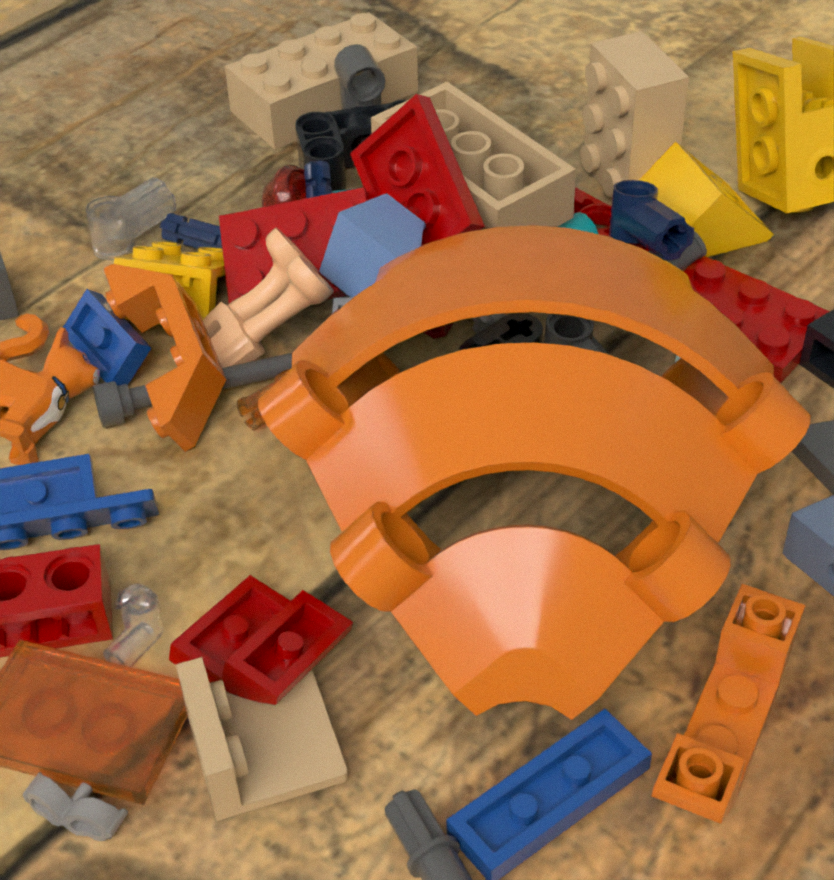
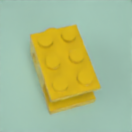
M801 36L792 38V61L753 48L733 51L738 190L785 213L806 212L812 210L815 206L834 202V46Z

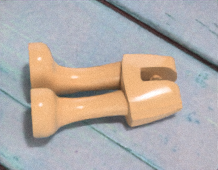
M277 227L267 235L265 240L273 260V266L266 277L256 287L230 304L226 305L220 302L203 319L222 368L251 362L266 353L261 341L268 334L305 308L322 303L334 292L308 258Z

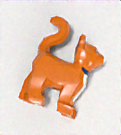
M27 313L20 315L15 321L17 327L28 333L22 337L0 342V436L12 442L9 460L10 463L16 465L38 462L35 447L38 440L60 421L70 398L84 394L93 385H97L100 378V370L89 362L86 354L69 345L68 332L62 327L56 333L43 371L37 373L9 363V361L35 354L43 348L49 336L48 324L36 315Z

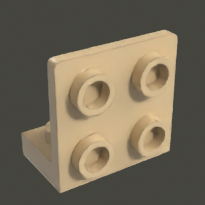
M202 657L176 664L188 719L216 821L347 781V767L312 670L276 705L228 693L222 680L209 683Z

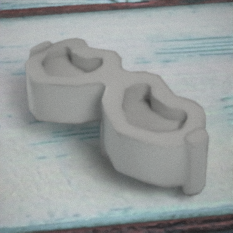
M40 771L22 794L24 800L29 803L34 812L43 816L53 825L64 826L75 835L88 836L96 841H105L107 838H112L128 815V811L124 808L118 810L116 807L99 799L88 798L93 788L87 783H81L70 798L54 781L42 775Z

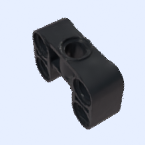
M397 100L387 104L365 107L356 106L350 109L328 112H309L298 117L295 122L299 166L304 184L305 164L310 161H326L330 165V186L332 191L345 190V168L355 167L350 153L372 134L371 117L407 100Z

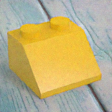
M676 141L639 179L640 181L654 184L658 188L657 200L683 216L686 223L694 227V231L701 237L706 246V257L764 243L774 235L727 181Z

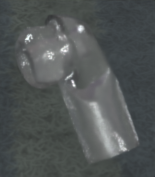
M139 583L122 589L116 596L115 609H121L125 629L103 652L106 661L121 673H127L161 637L164 630L158 596L148 586Z

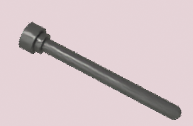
M292 353L222 368L226 377L222 390L283 376L292 368ZM115 381L93 385L95 402L103 428L125 423L124 417L133 416L135 409L152 406L145 385L128 388L127 384L117 386Z

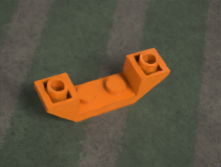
M111 264L104 268L111 289L105 292V296L115 315L119 319L128 317L142 333L161 323L166 333L175 340L176 345L170 348V352L178 367L145 385L153 406L147 409V415L153 428L161 438L164 439L170 436L186 452L196 446L226 382V377L196 302L173 275Z
M741 584L721 631L715 664L685 734L677 733L653 787L652 797L722 824L736 802L774 704L806 605Z

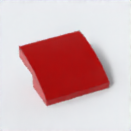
M249 575L171 643L168 660L176 665L202 657L209 683L222 680L228 693L259 703L276 705L352 630L353 621L304 590L299 592L290 601L252 575Z

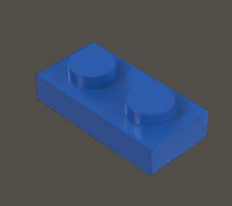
M86 289L63 326L68 332L71 344L76 349L84 352L89 362L100 370V377L105 383L115 381L117 386L122 384L128 385L151 350L148 343L125 319H119L115 315L107 299L102 294Z

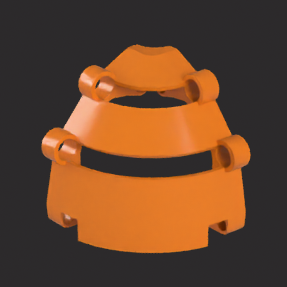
M537 225L493 227L460 233L425 244L380 267L373 285L358 293L340 309L335 310L292 353V368L258 400V409L270 431L285 447L295 455L306 460L342 531L341 534L330 542V554L340 576L351 590L369 606L382 612H391L452 695L475 716L498 704L526 701L550 706L571 720L600 698L664 622H676L690 616L703 607L716 594L726 580L731 567L730 555L718 543L757 474L783 460L805 436L811 421V415L774 377V366L729 318L724 316L708 300L693 291L688 275L682 270L642 248L608 236L572 228ZM536 312L570 315L607 323L638 334L672 351L680 359L664 372L662 376H659L637 364L602 352L579 347L535 342L505 343L463 349L427 360L400 372L383 352L429 329L459 320L493 314ZM532 470L564 474L598 484L637 506L653 521L627 547L616 555L582 535L550 526L530 524L508 525L479 531L454 542L442 550L426 536L409 517L407 512L436 492L463 480L498 472Z

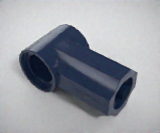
M624 180L614 184L609 235L625 243H640L665 261L680 258L682 252L692 245L694 227L687 224L683 216L657 200L658 188L654 184L640 180Z

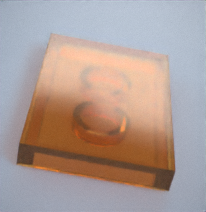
M19 640L0 671V767L36 776L40 771L42 775L50 778L52 781L79 788L81 783H87L93 788L92 792L144 805L188 716L179 679Z

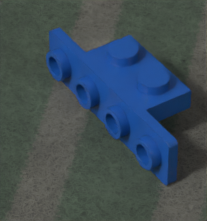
M90 454L0 468V550L20 548L28 544V538L50 534L52 538L58 540L78 538L88 533L87 528L111 524V527L114 529H131L144 525L147 522V517L159 515L157 501L152 489L98 497L93 461Z

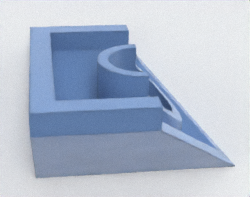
M387 193L338 213L319 272L348 297H355L358 293L375 283L380 267L405 253L421 247L423 230L426 224Z

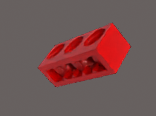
M100 544L0 559V658L113 640L111 583Z

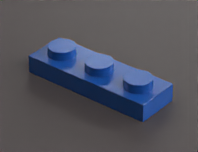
M603 709L446 819L447 835H453L458 840L460 850L486 880H499L649 770L652 753L610 712Z

